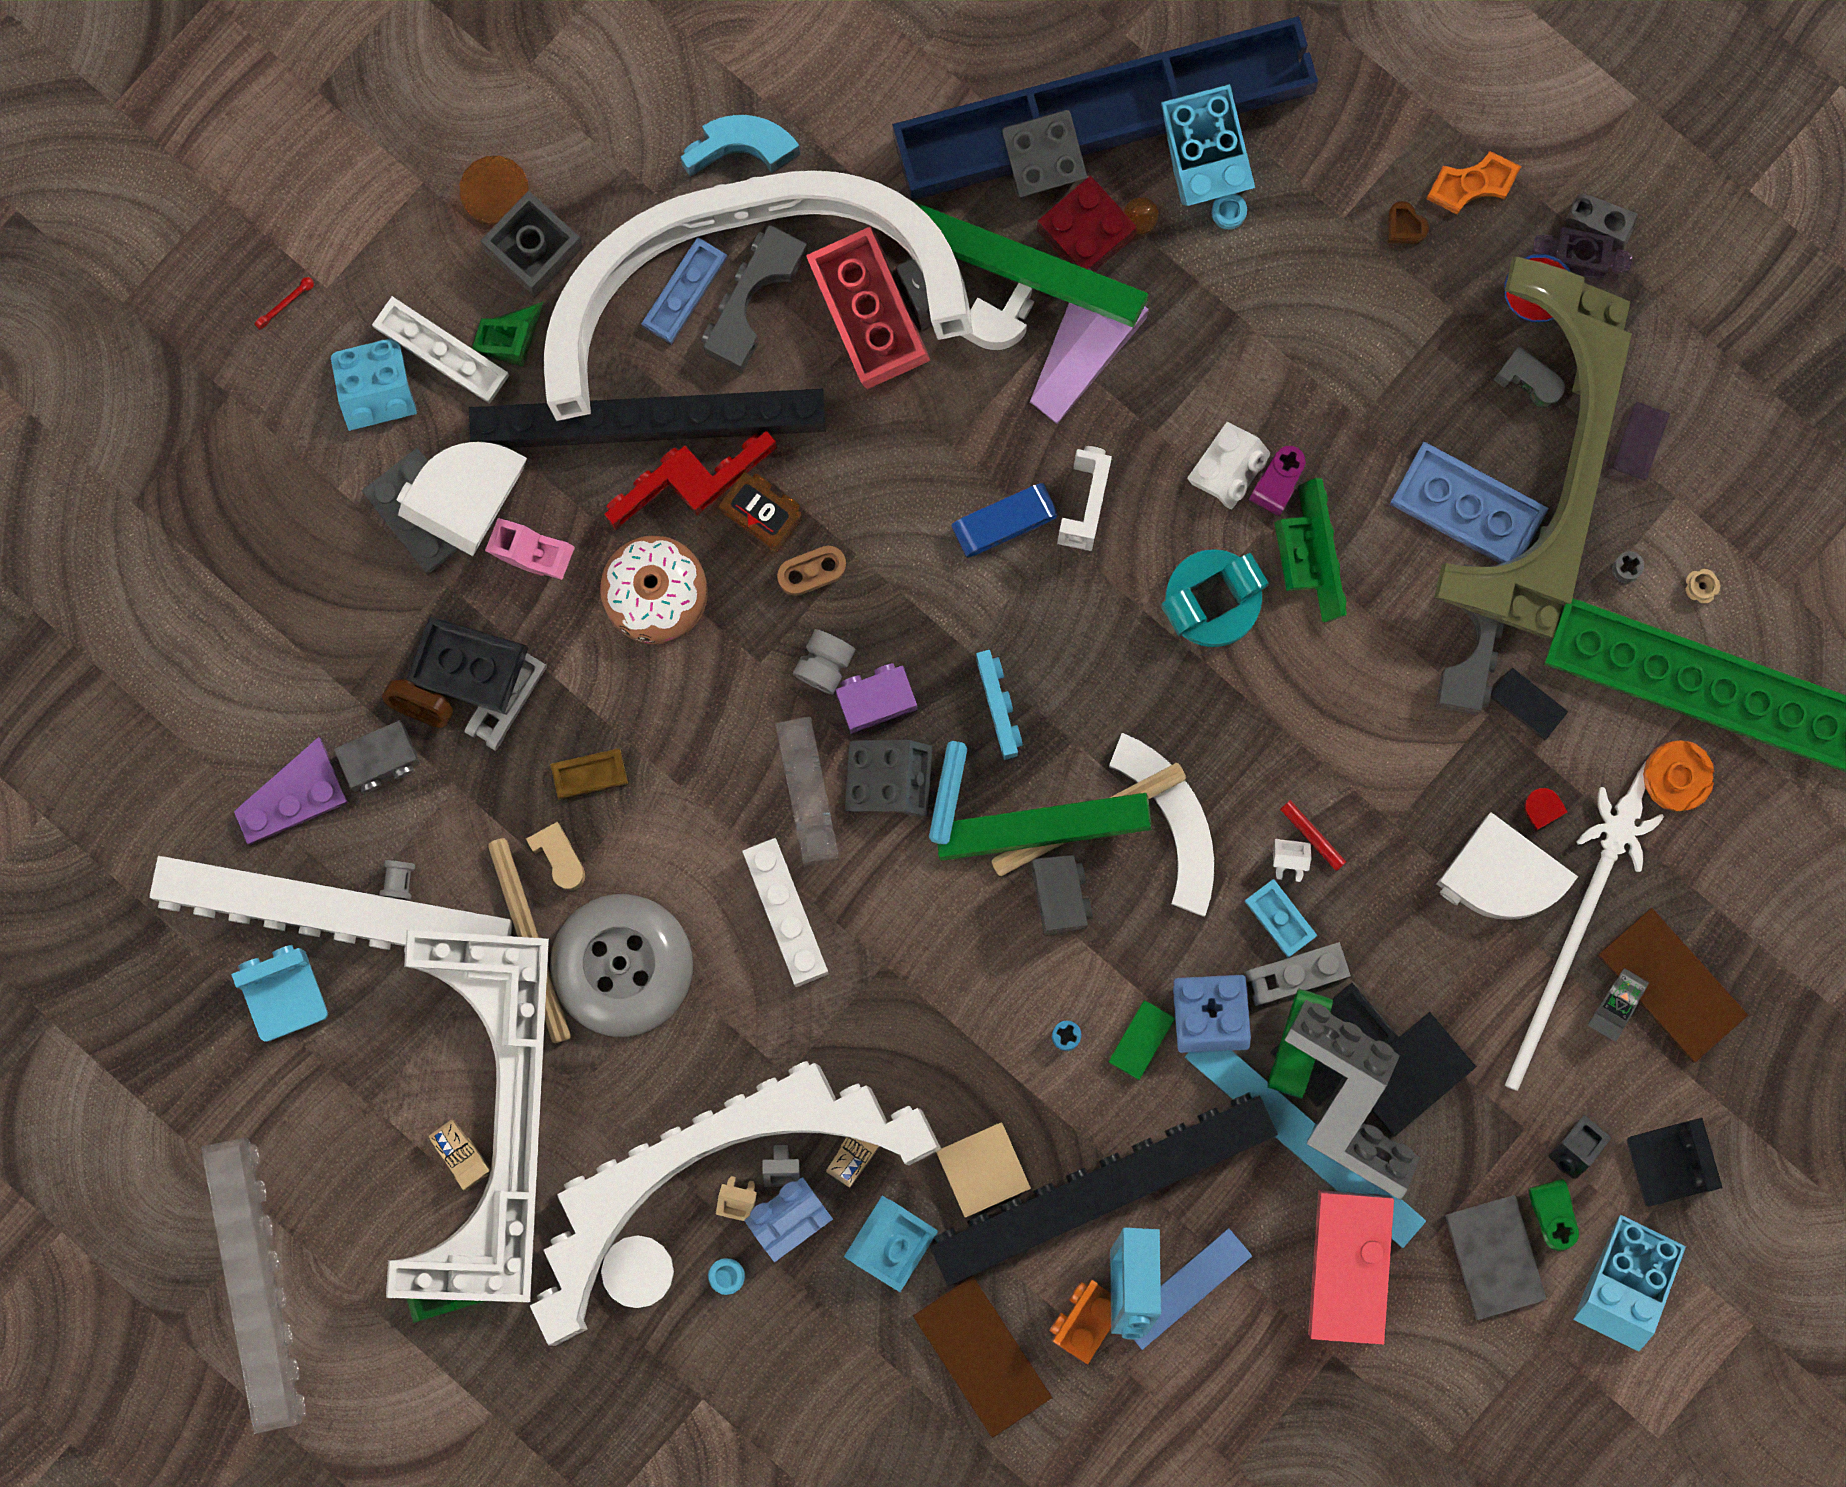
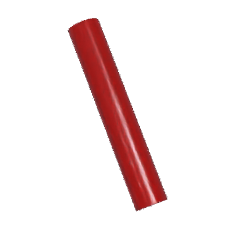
M1291 800L1280 809L1335 871H1338L1346 863L1345 859Z

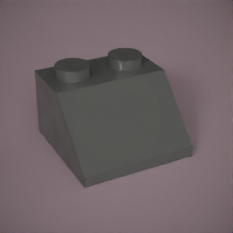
M1074 855L1033 859L1031 870L1044 937L1086 929L1088 926L1087 920L1093 919L1089 898L1082 899L1080 885L1086 884L1082 863L1076 864Z

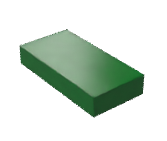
M1144 1000L1108 1063L1139 1081L1175 1018Z

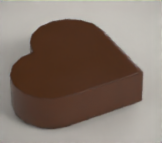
M1400 201L1393 204L1388 213L1387 243L1416 244L1422 242L1429 232L1427 220L1421 215H1416L1414 207L1408 202Z

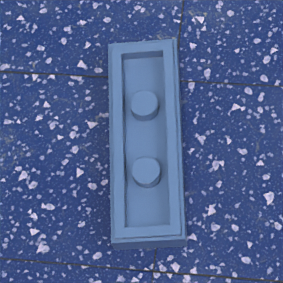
M697 237L641 323L642 327L672 345L728 258L727 254Z

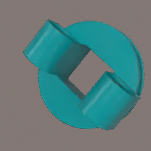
M1204 550L1190 555L1176 567L1169 579L1165 601L1161 604V607L1178 637L1182 635L1189 641L1206 647L1226 646L1241 639L1253 627L1261 610L1262 590L1268 587L1269 582L1252 553L1239 557L1224 550ZM1221 575L1238 606L1212 621L1206 622L1207 617L1191 590L1215 576Z

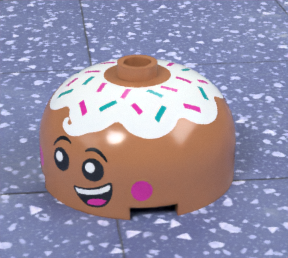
M651 535L633 539L613 553L602 573L600 593L606 614L612 624L622 634L641 643L663 644L680 637L684 633H688L697 624L707 603L708 587L703 568L690 549L674 539ZM655 578L658 580L654 588H647L644 583H649Z

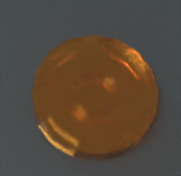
M500 155L485 156L474 161L464 171L459 184L460 199L466 212L473 219L482 224L486 223L495 226L528 192L529 182L523 169L513 160Z

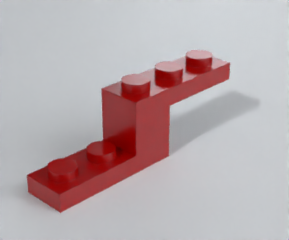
M767 431L761 436L757 433L752 435L741 446L743 451L734 459L728 456L714 469L716 474L714 476L706 470L685 445L680 450L675 447L661 458L660 462L662 465L653 473L648 470L640 475L633 483L635 488L626 496L621 493L614 497L607 504L608 511L604 515L611 526L617 530L670 485L694 514L698 516L777 449L776 441Z

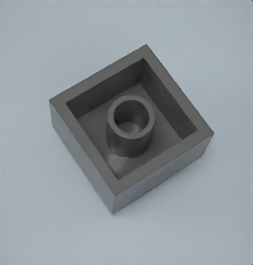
M529 190L480 240L484 251L535 298L583 248L580 237Z

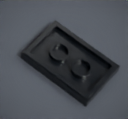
M429 617L406 680L412 682L420 689L505 714L529 648L521 643Z
M1350 983L1333 998L1330 1012L1333 1016L1343 1022L1355 1024L1361 1029L1363 1034L1375 1041H1382L1390 1045L1399 1038L1353 983ZM1279 1045L1270 1051L1274 1058L1276 1057ZM1315 1059L1305 1090L1306 1096L1318 1107L1332 1095L1343 1075Z
M1428 1012L1390 1045L1394 1052L1400 1056L1385 1090L1371 1111L1394 1137L1477 1067L1431 1012Z

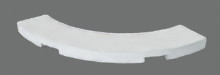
M1124 733L1120 736L1109 765L1110 768L1121 772L1136 783L1171 766L1155 750ZM1183 781L1153 798L1169 823L1177 848L1178 873L1171 905L1205 917L1214 881L1213 844L1202 807L1186 781Z

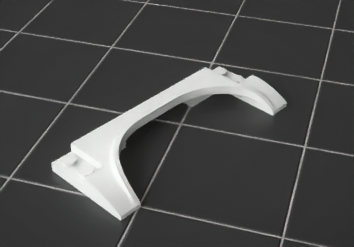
M406 930L404 967L429 973L450 985L471 1004L486 1027L496 1061L497 1083L491 1172L483 1196L476 1209L453 1235L436 1247L413 1257L388 1260L386 1298L530 1302L549 939Z

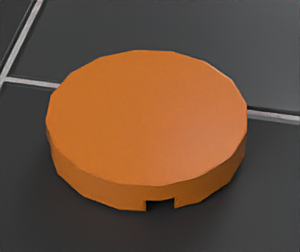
M1682 740L1665 742L1655 748L1646 760L1643 772L1645 789L1651 799L1664 809L1675 812L1691 810L1704 803L1712 792L1714 766L1707 752L1696 743Z

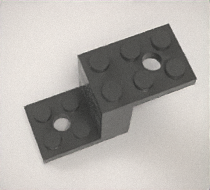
M1305 1000L1285 1041L1343 1075V1078L1320 1112L1306 1144L1401 1200L1409 1188L1420 1157L1414 1154L1413 1150L1407 1145L1396 1143L1384 1136L1377 1127L1363 1123L1385 1090L1400 1055L1395 1053L1387 1043L1375 1041L1363 1034L1361 1029L1355 1024L1343 1022L1333 1016L1323 1005L1313 1004Z

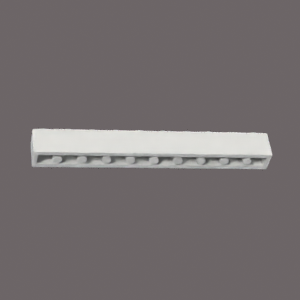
M158 856L149 897L159 901L158 908L179 912L180 906L194 908L193 914L203 917L215 918L216 912L229 914L228 921L250 924L251 918L264 921L263 927L285 931V926L291 925L300 927L299 934L320 937L321 931L335 933L334 940L355 944L356 937L370 940V947L390 950L391 944L405 946L406 930L511 936L513 921L510 919Z

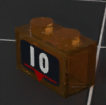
M744 472L720 503V511L778 553L802 521V513L798 511L801 506L786 494H783L780 498L770 491L772 485L760 475L755 473L751 477Z

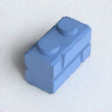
M803 1177L796 1182L792 1181L785 1184L781 1188L779 1195L768 1203H761L755 1206L750 1216L744 1219L756 1239L774 1262L833 1220Z

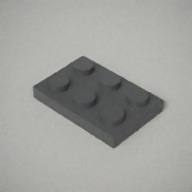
M416 448L361 491L428 575L460 549L398 516L401 505L397 501L399 493L406 482L413 484L419 472L428 462L420 450Z

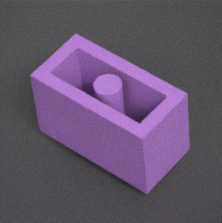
M894 663L887 664L875 669V675L862 680L860 675L840 682L841 688L835 690L850 734L917 710V703L903 665L895 668Z

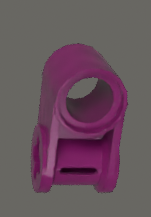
M1284 446L1279 449L1266 472H1263L1249 501L1280 517L1305 467L1306 461L1303 452L1295 446ZM1288 456L1294 458L1293 465L1297 469L1291 467L1289 471L1283 470L1284 463L1279 459L1285 460Z

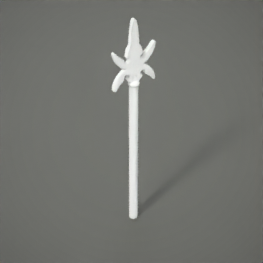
M1645 763L1638 771L1627 794L1620 798L1614 807L1617 810L1615 816L1610 813L1612 806L1607 798L1606 789L1604 787L1599 788L1597 797L1598 808L1605 823L1587 829L1577 840V844L1581 845L1591 839L1599 838L1602 832L1606 834V839L1600 840L1604 850L1601 852L1599 863L1505 1083V1086L1518 1091L1612 866L1618 859L1617 854L1626 852L1624 845L1628 843L1630 845L1629 854L1633 860L1635 871L1641 872L1643 852L1635 836L1652 831L1664 818V815L1660 814L1650 820L1642 821L1639 827H1636L1634 824L1635 819H1640L1643 809L1642 797L1645 791L1643 772Z

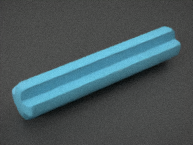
M950 741L946 747L929 833L931 842L937 844H947L950 840L967 754V747L962 742Z

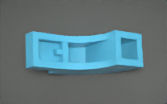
M732 115L718 118L703 125V133L707 140L704 142L697 140L687 146L683 151L685 154L681 156L682 166L691 177L727 154L747 153L760 159L769 171L773 173L801 154L797 141L779 125L756 116Z

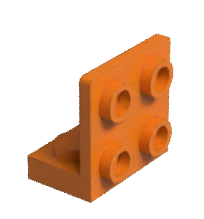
M1089 1279L1087 1284L1079 1282L1069 1298V1301L1074 1303L1067 1316L1060 1313L1049 1330L1055 1334L1051 1339L1053 1343L1087 1365L1111 1329V1293L1092 1279Z

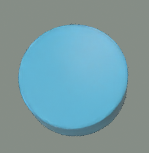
M1236 193L1216 198L1211 211L1213 221L1220 228L1227 230L1239 227L1247 215L1246 202Z
M724 1258L716 1261L711 1266L708 1279L711 1287L716 1292L729 1295L737 1292L743 1286L745 1272L739 1262L730 1258Z

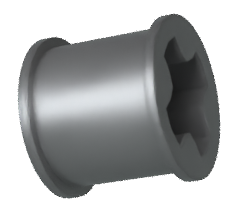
M1632 551L1622 553L1612 565L1613 576L1621 583L1635 581L1644 570L1642 557ZM1623 559L1627 564L1633 562L1636 565L1632 571L1633 575L1629 571L1625 573L1621 571L1620 567L1624 564Z

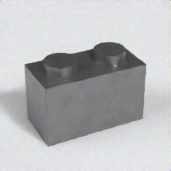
M400 720L334 749L350 788L355 792L361 790L362 794L380 788L382 786L380 781L394 776L395 779H400L412 774L415 771L413 767L421 764L406 728Z

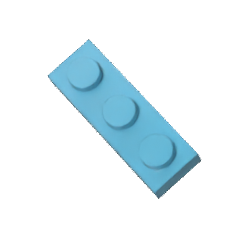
M990 650L976 653L977 665L1003 759L1017 757V747L1023 746L1018 726L1011 727L1008 713L1013 712L1009 692H1001L998 679L1004 678L999 657L992 659Z

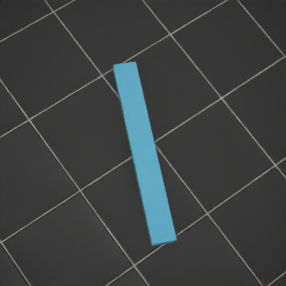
M1232 1050L1188 1052L1184 1058L1232 1100L1250 1092L1252 1099L1260 1095L1278 1133L1275 1138L1336 1191L1391 1195L1306 1144L1315 1123L1279 1091L1267 1088L1268 1082ZM1391 1195L1394 1198L1391 1239L1401 1248H1404L1424 1225L1426 1220L1402 1199L1399 1200Z

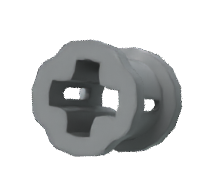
M385 860L386 875L384 889L380 890L379 896L411 900L412 895L408 892L411 871L415 870V864Z

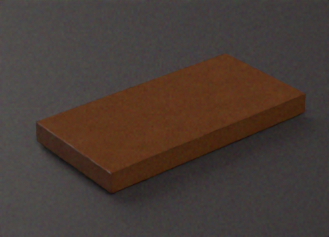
M1653 908L1647 910L1597 955L1617 978L1625 968L1649 982L1638 1002L1693 1063H1696L1748 1016L1743 1008Z
M973 1276L913 1315L915 1321L992 1438L1053 1398Z

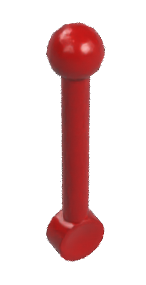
M310 277L303 278L299 287L266 315L258 318L254 325L259 330L266 327L274 316L305 290L309 291L314 287L313 279Z

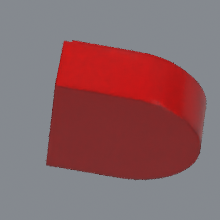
M1548 788L1534 790L1527 796L1524 803L1525 814L1535 831L1568 812L1559 796Z

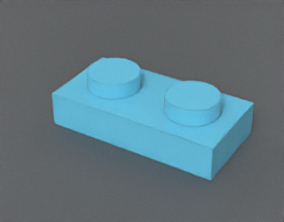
M1274 879L1244 901L1287 958L1317 937V934Z

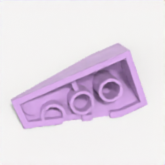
M1069 303L1030 403L1058 424L1147 319L1149 309L1144 307L1133 328Z

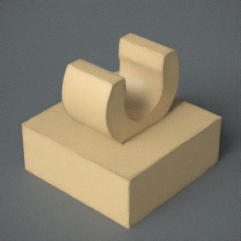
M731 1176L728 1179L727 1185H721L716 1215L744 1221V1219L750 1216L752 1209L755 1207L757 1192H754L755 1184L754 1181H749L747 1189L734 1187L736 1177Z

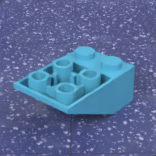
M1230 84L1161 102L1173 171L1182 205L1189 206L1255 188Z
M1620 1215L1584 1290L1573 1320L1639 1352L1655 1333L1686 1246Z

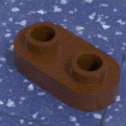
M405 679L390 681L382 694L384 702L393 710L433 727H445L453 714V708L446 697L422 690Z

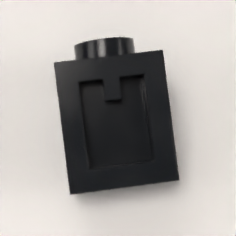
M1583 1115L1561 1143L1552 1150L1549 1158L1556 1163V1166L1563 1173L1577 1179L1592 1165L1612 1138L1587 1116Z

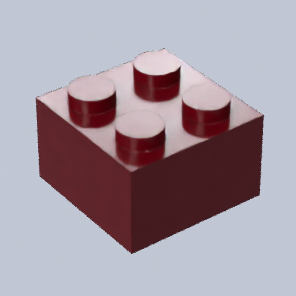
M1091 175L1037 222V232L1062 260L1093 272L1097 271L1133 240L1137 231V226Z

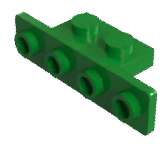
M1313 478L1298 486L1303 517L1280 519L1274 522L1286 591L1316 589L1322 622L1325 623L1346 616L1347 601L1341 584L1340 563L1336 556L1333 540L1334 529L1330 523L1327 507V492L1324 489L1322 478Z

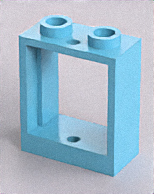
M1123 1228L1110 1249L1111 1334H1122V1338L1125 1339L1143 1338L1144 1335L1149 1333L1161 1315L1160 1229Z

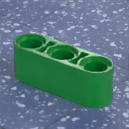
M1298 988L1271 1069L1267 1088L1302 1099L1309 1082L1315 1058L1285 1041V1038L1305 1000L1313 1004H1321L1331 1012L1333 999Z

